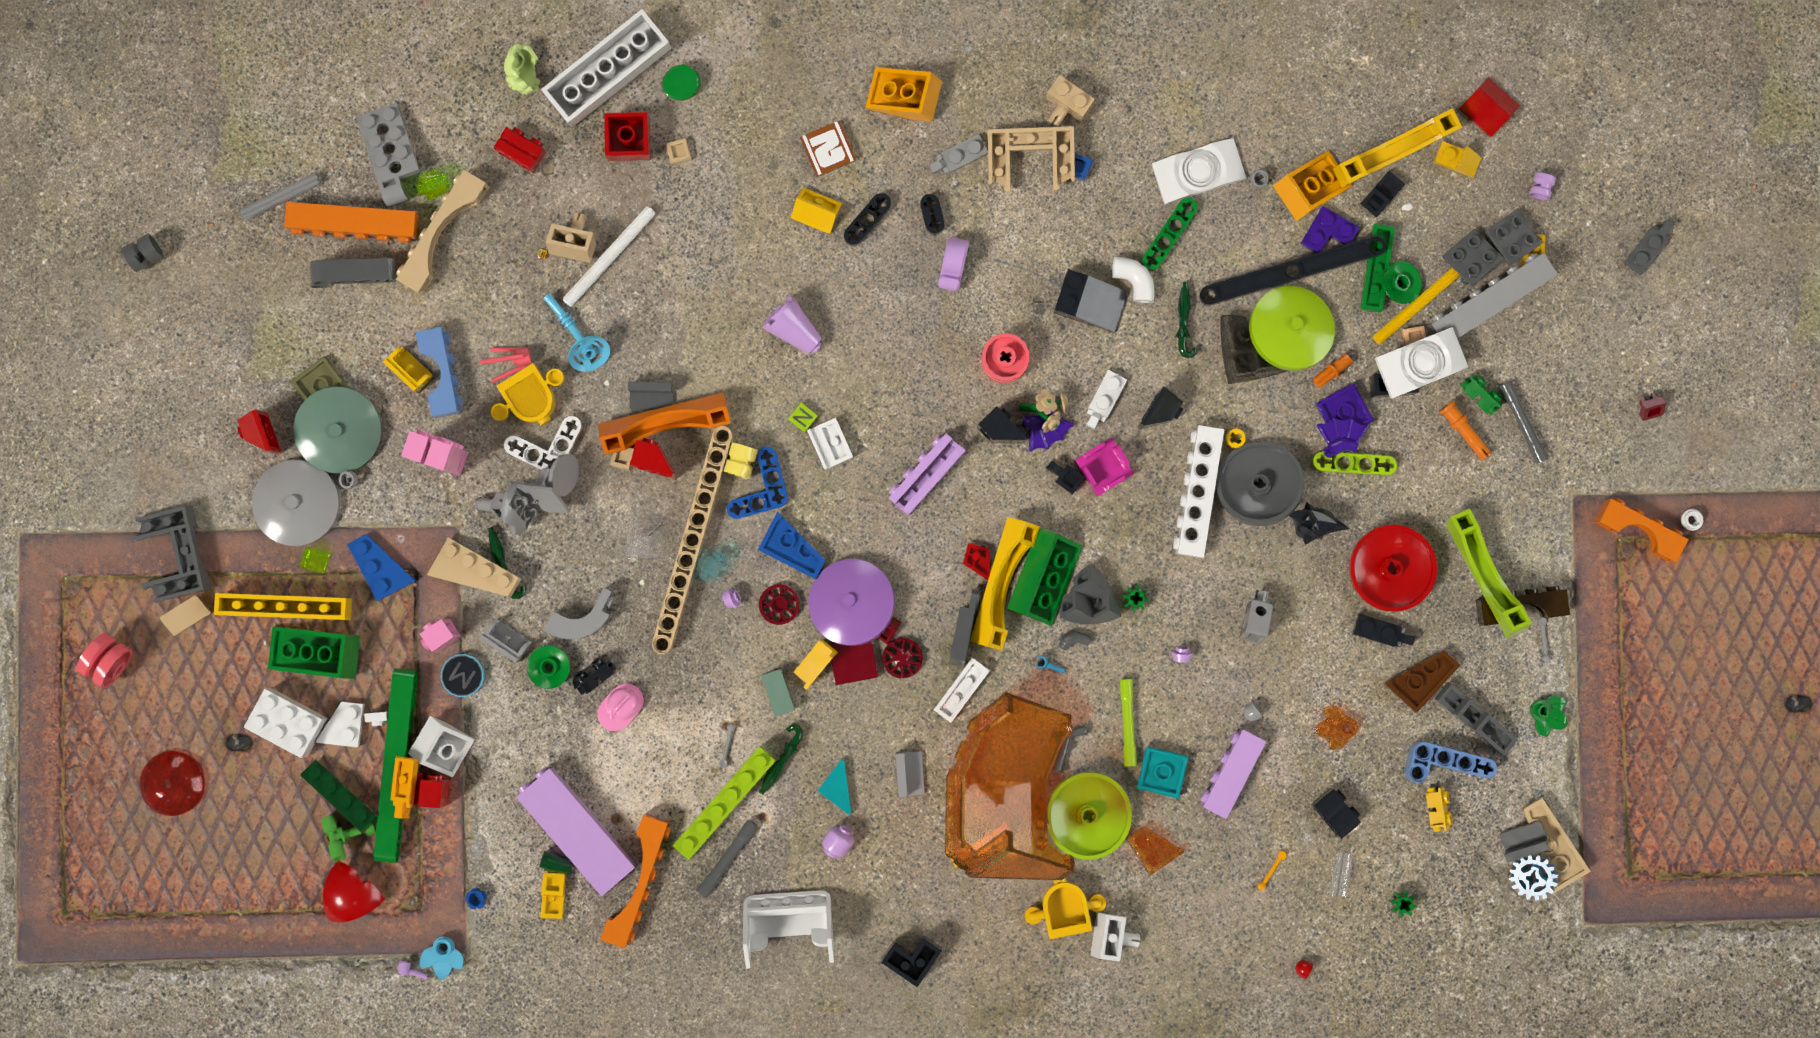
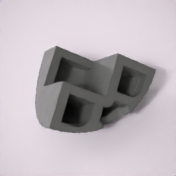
M1091 564L1084 567L1073 578L1074 586L1070 593L1063 596L1060 618L1079 624H1099L1120 618V607L1108 581Z

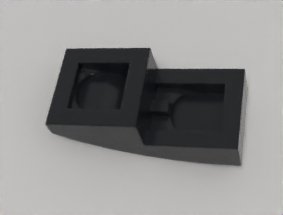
M1388 171L1360 204L1377 218L1403 188L1405 183L1391 171Z

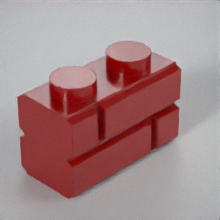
M505 127L493 149L505 158L534 173L546 154L545 149L542 147L543 143L533 137L531 140L525 138V133L516 127H513V129Z

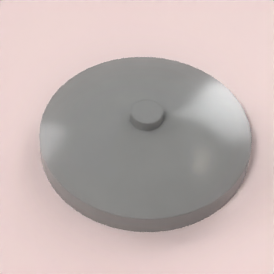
M289 460L276 464L262 475L254 489L252 509L259 528L270 539L288 546H306L319 541L330 532L338 519L341 501L338 487L328 472L314 467L307 461Z

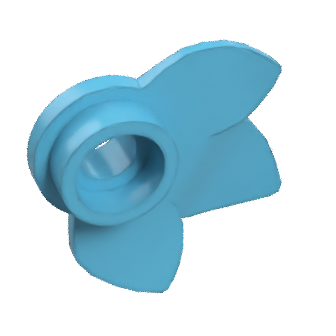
M447 936L437 938L432 947L423 951L420 958V967L427 968L433 966L434 972L440 980H443L450 974L452 967L462 969L464 963L463 955L455 949L453 940ZM442 943L447 944L448 949L446 951L441 949Z

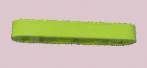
M1323 452L1315 454L1311 461L1313 468L1320 472L1387 476L1393 474L1397 469L1396 460L1391 456L1340 453L1333 460L1334 469H1331L1332 464H1324L1322 468L1320 463H1317V459H1320L1321 456H1323L1324 460H1332V457L1327 458ZM1340 457H1346L1349 460L1348 468L1341 469L1338 466ZM1366 458L1370 461L1371 466L1369 470L1365 471L1360 468L1359 462L1361 459ZM1375 459H1378L1377 464L1385 463L1388 460V464H1392V468L1386 472L1384 467H1377V472L1374 471L1376 466Z

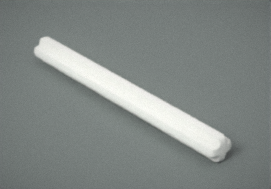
M646 206L563 297V301L568 306L572 307L649 223L656 214L652 208Z

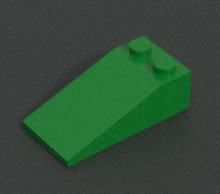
M272 626L268 670L356 679L360 635Z

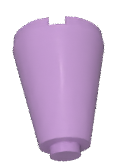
M789 295L785 299L786 303L779 305L770 314L762 328L806 354L809 352L814 354L822 345L820 343L822 338L796 300Z

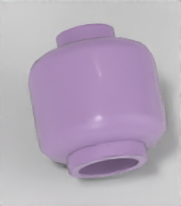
M844 825L831 827L822 840L823 851L834 859L845 857L854 844V838L851 835L852 831Z

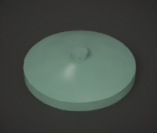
M329 387L313 393L301 404L295 416L293 433L298 450L311 465L322 471L342 473L356 470L372 459L381 443L382 422L374 404L362 393L346 387Z

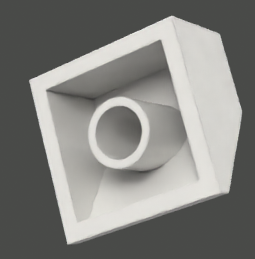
M430 716L408 754L413 758L419 759L420 764L453 777L475 739L448 723Z

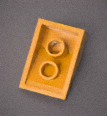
M875 67L865 108L910 120L932 122L942 81L932 72Z
M1329 150L1290 172L1273 185L1296 221L1352 187V184L1344 188L1341 187L1333 171V168L1338 163Z

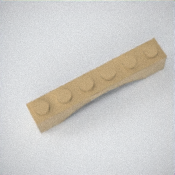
M466 170L457 174L453 181V188L450 192L447 191L445 193L440 209H436L430 218L432 222L428 228L422 230L417 246H413L408 253L409 259L405 265L402 264L396 273L397 281L421 296L433 279V253L441 232L458 214L479 205L489 189L487 183Z

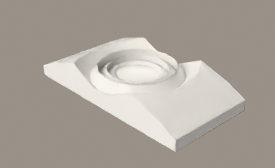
M1234 138L1210 143L1198 149L1175 154L1151 164L1164 205L1246 179Z
M1453 327L1375 358L1390 398L1405 394L1468 368Z

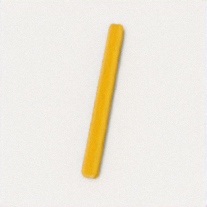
M1453 268L1448 270L1372 336L1373 340L1378 345L1382 344L1460 275Z

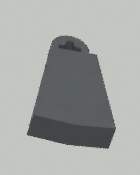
M972 589L968 608L960 607L948 665L964 667L974 613L977 612L981 591Z

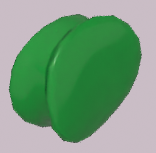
M685 64L672 67L666 72L662 81L665 94L677 101L692 98L701 86L699 74Z

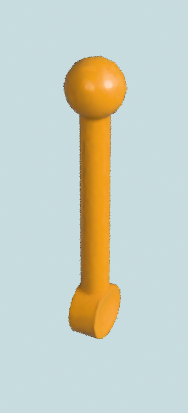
M1284 851L1278 852L1277 860L1264 880L1258 884L1259 890L1263 891L1266 889L1267 881L1280 861L1286 858Z

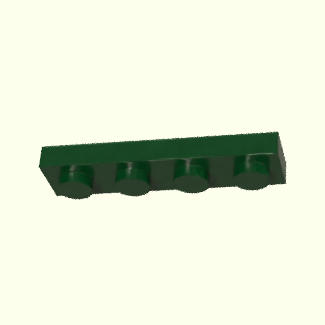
M316 759L300 774L307 783L362 834L377 820V816Z

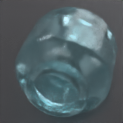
M717 549L705 551L696 564V569L699 572L698 576L706 582L720 580L728 567L727 557Z

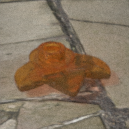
M1333 706L1325 707L1324 714L1326 719L1318 723L1314 731L1320 737L1329 739V749H1341L1346 745L1348 738H1352L1357 734L1358 724L1355 719L1346 717L1342 709ZM1346 723L1350 725V730L1347 732L1343 729Z

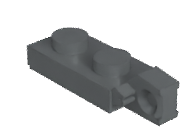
M1667 219L1660 227L1654 225L1653 228L1647 231L1623 263L1638 275H1642L1669 242L1668 240L1671 236L1667 233L1675 224Z

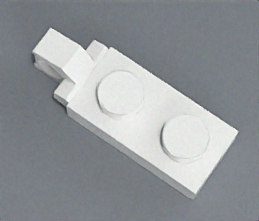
M1110 370L1107 371L1088 407L1087 414L1091 415L1086 426L1094 430L1099 420L1104 422L1108 418L1127 379Z

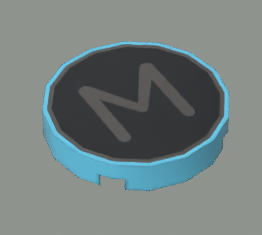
M458 654L449 658L441 670V682L444 689L457 697H468L475 694L482 687L485 679L481 662L468 654Z

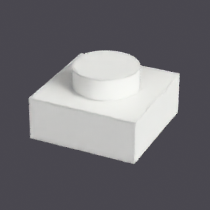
M388 712L364 714L365 722H372V726L385 725V721L388 720Z

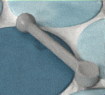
M1541 617L1537 620V623L1541 626L1544 652L1542 660L1547 663L1551 660L1550 655H1548L1545 631L1547 619Z
M733 723L727 725L728 735L724 754L719 762L722 768L728 765L727 756L732 732L735 730Z

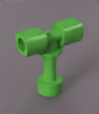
M334 815L322 818L321 822L324 833L330 840L328 848L332 861L338 862L346 859L343 844L347 843L348 838L362 833L355 827L343 830L342 827L338 828ZM375 823L364 832L367 833V836L376 834Z

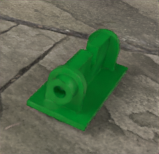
M1471 373L1469 377L1471 381L1469 382L1466 379L1461 383L1462 390L1472 400L1480 395L1481 398L1476 404L1486 414L1493 415L1497 411L1496 405L1499 408L1502 407V397L1495 390L1490 391L1485 386L1487 384L1480 375L1475 376Z

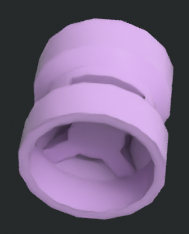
M1535 173L1533 179L1535 183L1531 187L1529 195L1540 200H1550L1552 195L1551 187L1555 185L1556 177L1546 173Z

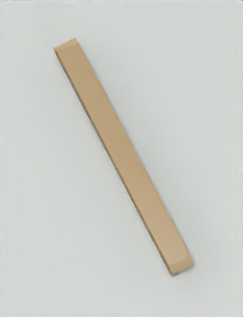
M725 426L717 427L712 434L652 641V648L658 654L669 653L675 643L724 474V465L726 460H728L729 448L734 438L731 430ZM721 431H726L729 434L726 442L718 441L717 437ZM715 452H721L723 455V459L719 463H714L711 459ZM710 472H714L717 476L716 481L712 484H708L705 480L706 475ZM703 493H709L711 497L710 502L706 505H702L699 500ZM696 514L704 515L705 521L702 525H695L693 520ZM692 534H696L699 539L698 544L695 546H690L687 542L688 537ZM685 555L692 557L693 561L689 567L682 565L681 561ZM679 576L686 578L687 582L683 588L676 586L675 581ZM675 596L680 599V606L677 609L671 608L669 604L670 599ZM668 617L674 620V627L670 630H667L663 625L664 620ZM661 638L668 641V647L664 651L660 650L657 646Z

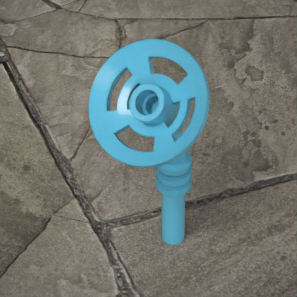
M550 293L546 295L543 299L559 317L558 321H562L561 324L565 325V329L568 328L577 341L568 352L570 365L574 369L583 372L601 367L610 356L608 342L599 336L584 337L575 325V320H571L572 316H568L569 313L562 309ZM594 340L601 342L603 346L600 347V345ZM598 353L602 354L596 361L590 362V359L594 358ZM576 356L583 364L576 362L573 357Z

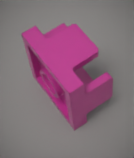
M1112 438L1075 460L1097 497L1134 475L1129 466V460Z

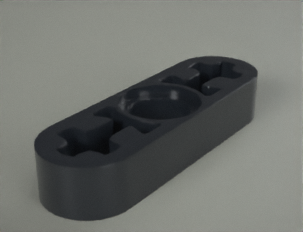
M884 193L876 194L846 228L844 240L849 246L855 247L860 245L891 208V200L888 195ZM879 199L880 201H882L883 199H885L886 207H880L877 210V213L880 214L877 217L872 210H869V208L872 207L873 210H875V208L878 205L877 200ZM865 214H870L874 218L873 223L869 226L861 222V218ZM858 223L863 230H866V232L863 233L862 230H860L857 234V237L859 239L857 241L855 239L850 241V235L848 233H855L858 229V227L855 226V224Z

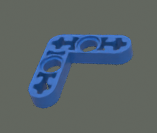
M763 447L757 454L766 491L730 501L727 505V513L730 517L741 519L778 509L787 504L788 494L778 457L773 448ZM764 451H768L769 454L773 453V457L770 458L771 465L776 463L777 467H770L764 471L763 466H768L766 460L761 459ZM775 471L778 473L779 479L776 483H769L767 481V474L769 472ZM782 484V488H778L780 495H784V498L781 499L782 503L778 504L777 501L772 500L775 497L774 489L769 491V487H776ZM757 497L761 498L764 502L763 507L759 510L753 509L751 505L752 500ZM748 500L750 513H746L747 509L740 510V515H736L735 512L731 513L735 503L738 506H744L745 503L743 501Z

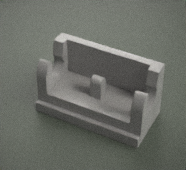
M498 619L492 621L480 637L481 640L515 663L521 661L532 645L531 641Z

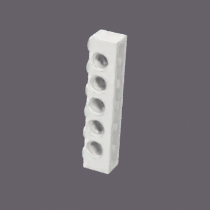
M1198 425L1196 430L1191 432L1190 442L1193 443V449L1188 452L1187 464H1190L1189 473L1185 472L1183 485H1187L1186 493L1181 495L1180 506L1183 507L1182 515H1178L1176 526L1180 530L1179 536H1175L1173 549H1176V554L1204 558L1224 429ZM1202 443L1210 447L1208 455L1200 452L1199 447ZM1197 465H1204L1207 472L1205 476H1199L1196 473ZM1194 486H1200L1203 489V495L1200 498L1193 495L1192 490ZM1191 507L1199 509L1200 515L1197 519L1190 517L1189 510ZM1188 528L1196 531V538L1194 540H1189L1186 537V530Z

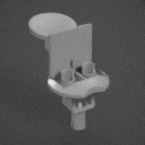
M562 454L553 462L551 469L543 468L536 483L514 481L509 485L505 494L496 492L493 499L478 497L477 501H475V509L477 511L492 512L497 519L503 520V523L509 525L512 534H522L526 531L532 518H536L537 511L570 513L569 508L560 496H566L574 489L579 475V463L574 455Z

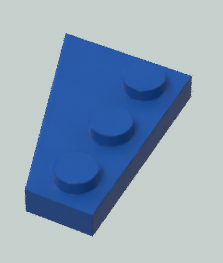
M777 511L758 550L816 580L826 560Z
M368 534L347 544L377 601H381L417 581Z

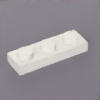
M971 658L934 708V711L951 723L990 670Z

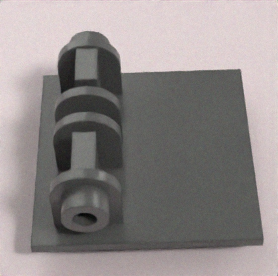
M1518 208L1485 231L1487 237L1489 236L1494 247L1498 249V252L1501 253L1509 266L1542 244V241Z
M1475 229L1442 256L1462 277L1460 279L1464 285L1469 284L1471 287L1504 260Z

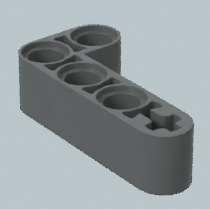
M395 258L314 260L309 264L310 287L327 288L331 284L396 282L397 260Z

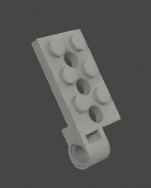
M394 103L356 117L382 198L387 207L408 200V195L401 179L421 172L399 105ZM382 126L389 127V131L385 135L379 134V129ZM389 145H394V152L386 154L385 148ZM395 164L401 165V170L398 173L391 172V168Z

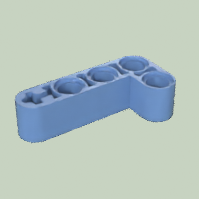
M1416 741L1410 746L1404 769L1405 777L1416 783L1424 782L1427 779L1431 764L1483 778H1491L1497 772L1496 763L1491 759L1422 741ZM1423 745L1426 753L1423 757H1419L1417 749ZM1445 751L1447 759L1441 763L1438 760V755L1440 752ZM1465 756L1468 764L1465 768H1461L1459 761ZM1476 764L1488 766V771L1475 768ZM1418 766L1421 774L1418 778H1414L1412 770Z

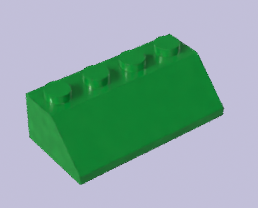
M1039 528L1034 547H1031L1007 609L1052 626L1083 546L1061 535Z

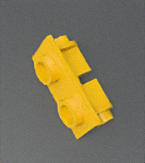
M1444 785L1440 786L1438 791H1436V787L1427 788L1425 793L1428 808L1436 807V811L1429 812L1430 827L1433 828V832L1442 831V827H1444V832L1451 829L1450 825H1453L1452 814L1448 812L1447 804L1450 802L1449 793L1445 791Z

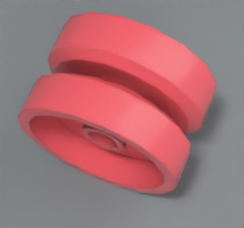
M999 334L992 337L986 343L981 356V365L985 374L991 380L1000 384L1012 383L1018 380L1025 373L1029 363V350L1025 342L1013 334ZM1002 356H1007L1009 358V362H1002Z
M102 633L86 648L77 663L76 671L85 678L92 677L94 684L102 689H106L123 673L132 657L133 651L123 643L117 644L116 638L110 634Z

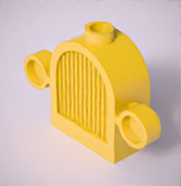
M532 363L503 381L496 387L507 404H495L491 409L492 417L497 421H505L509 417L510 412H513L515 416L527 423H539L540 426L549 423L552 420L550 416L555 409L556 403L555 395L550 387H558L563 384L565 380L563 372L559 369H551L548 371L545 380L538 367Z
M1066 876L1053 878L1054 883L1045 890L1042 897L1043 910L1031 906L1024 913L1025 920L1031 925L1038 924L1041 919H1045L1049 939L1092 931L1088 910L1094 912L1103 911L1106 907V900L1100 894H1093L1087 901L1080 887L1073 882L1066 881Z

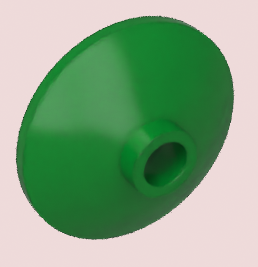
M1398 261L1386 268L1383 275V288L1392 301L1399 304H1407L1419 296L1422 286L1421 277L1412 264Z
M542 646L536 649L527 661V674L530 680L536 686L543 689L559 687L567 680L570 673L568 656L563 650L555 646ZM548 663L553 664L554 668L552 671L546 669Z

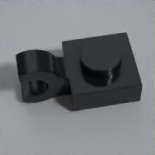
M1050 461L1046 469L1058 476L1055 483L1071 495H1073L1085 478V476L1070 465H1066L1063 469L1054 461Z

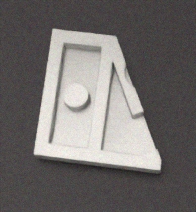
M341 702L317 738L316 743L360 747L365 704Z

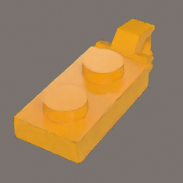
M396 756L390 799L393 801V806H395L394 818H409L415 798L419 759Z

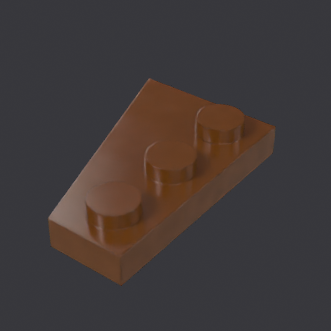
M1442 650L1383 684L1412 711L1417 713L1456 671L1460 664L1446 651Z

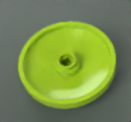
M1282 286L1269 291L1256 303L1250 316L1249 332L1255 349L1264 360L1283 370L1300 371L1316 365L1328 354L1335 337V324L1328 306L1315 293L1298 286Z
M1080 772L1062 780L1050 794L1045 808V824L1050 838L1059 849L1078 859L1094 860L1111 854L1124 842L1131 827L1132 809L1126 792L1115 780L1097 772Z

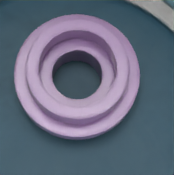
M732 588L726 589V592L722 594L725 605L729 609L738 608L739 602H741L738 591Z
M1177 646L1176 649L1171 651V655L1173 656V661L1186 663L1190 662L1193 652L1186 646Z

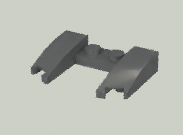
M181 506L135 518L136 522H141L139 535L131 536V541L135 542L170 534L179 571L177 575L141 584L144 590L151 587L158 596L152 600L154 603L211 590L207 569L202 567L194 527H197L193 506Z

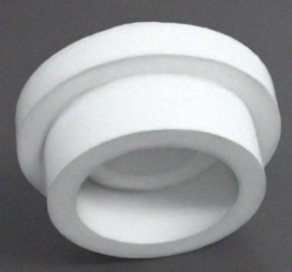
M1696 509L1686 510L1681 516V524L1687 530H1697L1703 524V516ZM1690 516L1694 518L1693 524H1690L1688 521Z

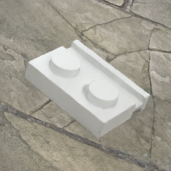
M836 418L807 430L825 470L853 458Z

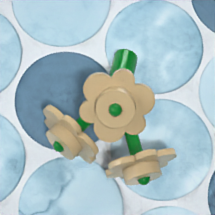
M1044 389L1040 394L1036 395L1037 403L1021 402L1019 410L1037 412L1046 420L1042 426L1045 433L1049 430L1053 431L1060 424V412L1057 411L1049 417L1047 415L1051 411H1055L1057 405L1061 404L1063 414H1066L1065 408L1069 407L1068 403L1070 400L1066 394L1062 395L1061 389H1058L1060 400L1055 401V396Z

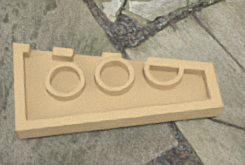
M449 537L427 574L431 577L510 598L521 580L520 577Z
M1542 797L1523 807L1528 824L1542 821L1551 843L1549 850L1540 853H1542L1543 860L1547 857L1550 858L1549 865L1556 864L1553 872H1559L1558 877L1554 878L1559 882L1557 886H1553L1555 888L1553 894L1591 872Z

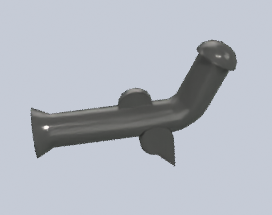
M1085 725L1066 731L1062 737L1055 735L1060 747L1055 764L1050 770L1063 773L1062 767L1066 754L1072 751L1073 748L1070 740L1074 737L1086 736L1088 728Z

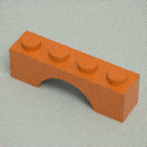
M1614 497L1604 501L1593 523L1612 533L1619 532L1629 525L1637 526L1648 535L1651 543V554L1668 563H1677L1689 540L1683 537L1681 531L1674 528L1670 530L1664 527L1662 521L1656 518L1649 519L1645 517L1643 511L1637 508L1630 509L1626 507V503Z

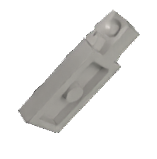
M977 134L942 152L937 156L938 161L930 164L929 168L933 175L942 170L945 174L949 172L951 174L986 156L988 150L980 135Z

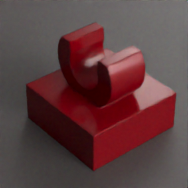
M1651 393L1650 400L1647 401L1643 396H1640L1639 405L1641 408L1639 415L1642 421L1664 415L1666 402L1663 396L1657 398L1655 393Z

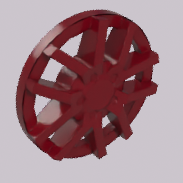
M898 638L891 641L885 647L882 661L886 671L896 678H909L915 675L921 668L923 654L918 644L907 638ZM903 641L901 649H899L894 643ZM905 641L911 643L908 651L903 649ZM891 646L897 650L895 655L888 651ZM913 646L916 647L918 653H910ZM886 653L894 658L886 662ZM911 656H919V662L911 661ZM895 661L897 665L890 670L887 664ZM910 664L918 665L917 668L912 672ZM905 666L908 667L910 672L907 675L903 673V667ZM900 667L901 675L893 673V671Z

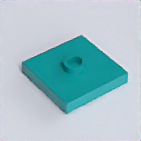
M1146 746L1136 789L1179 799L1189 756Z

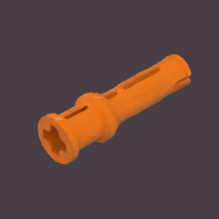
M1452 400L1438 411L1439 414L1445 416L1450 423L1451 429H1456L1480 458V461L1484 460L1492 452L1468 424L1467 416L1459 411L1455 406L1456 402Z

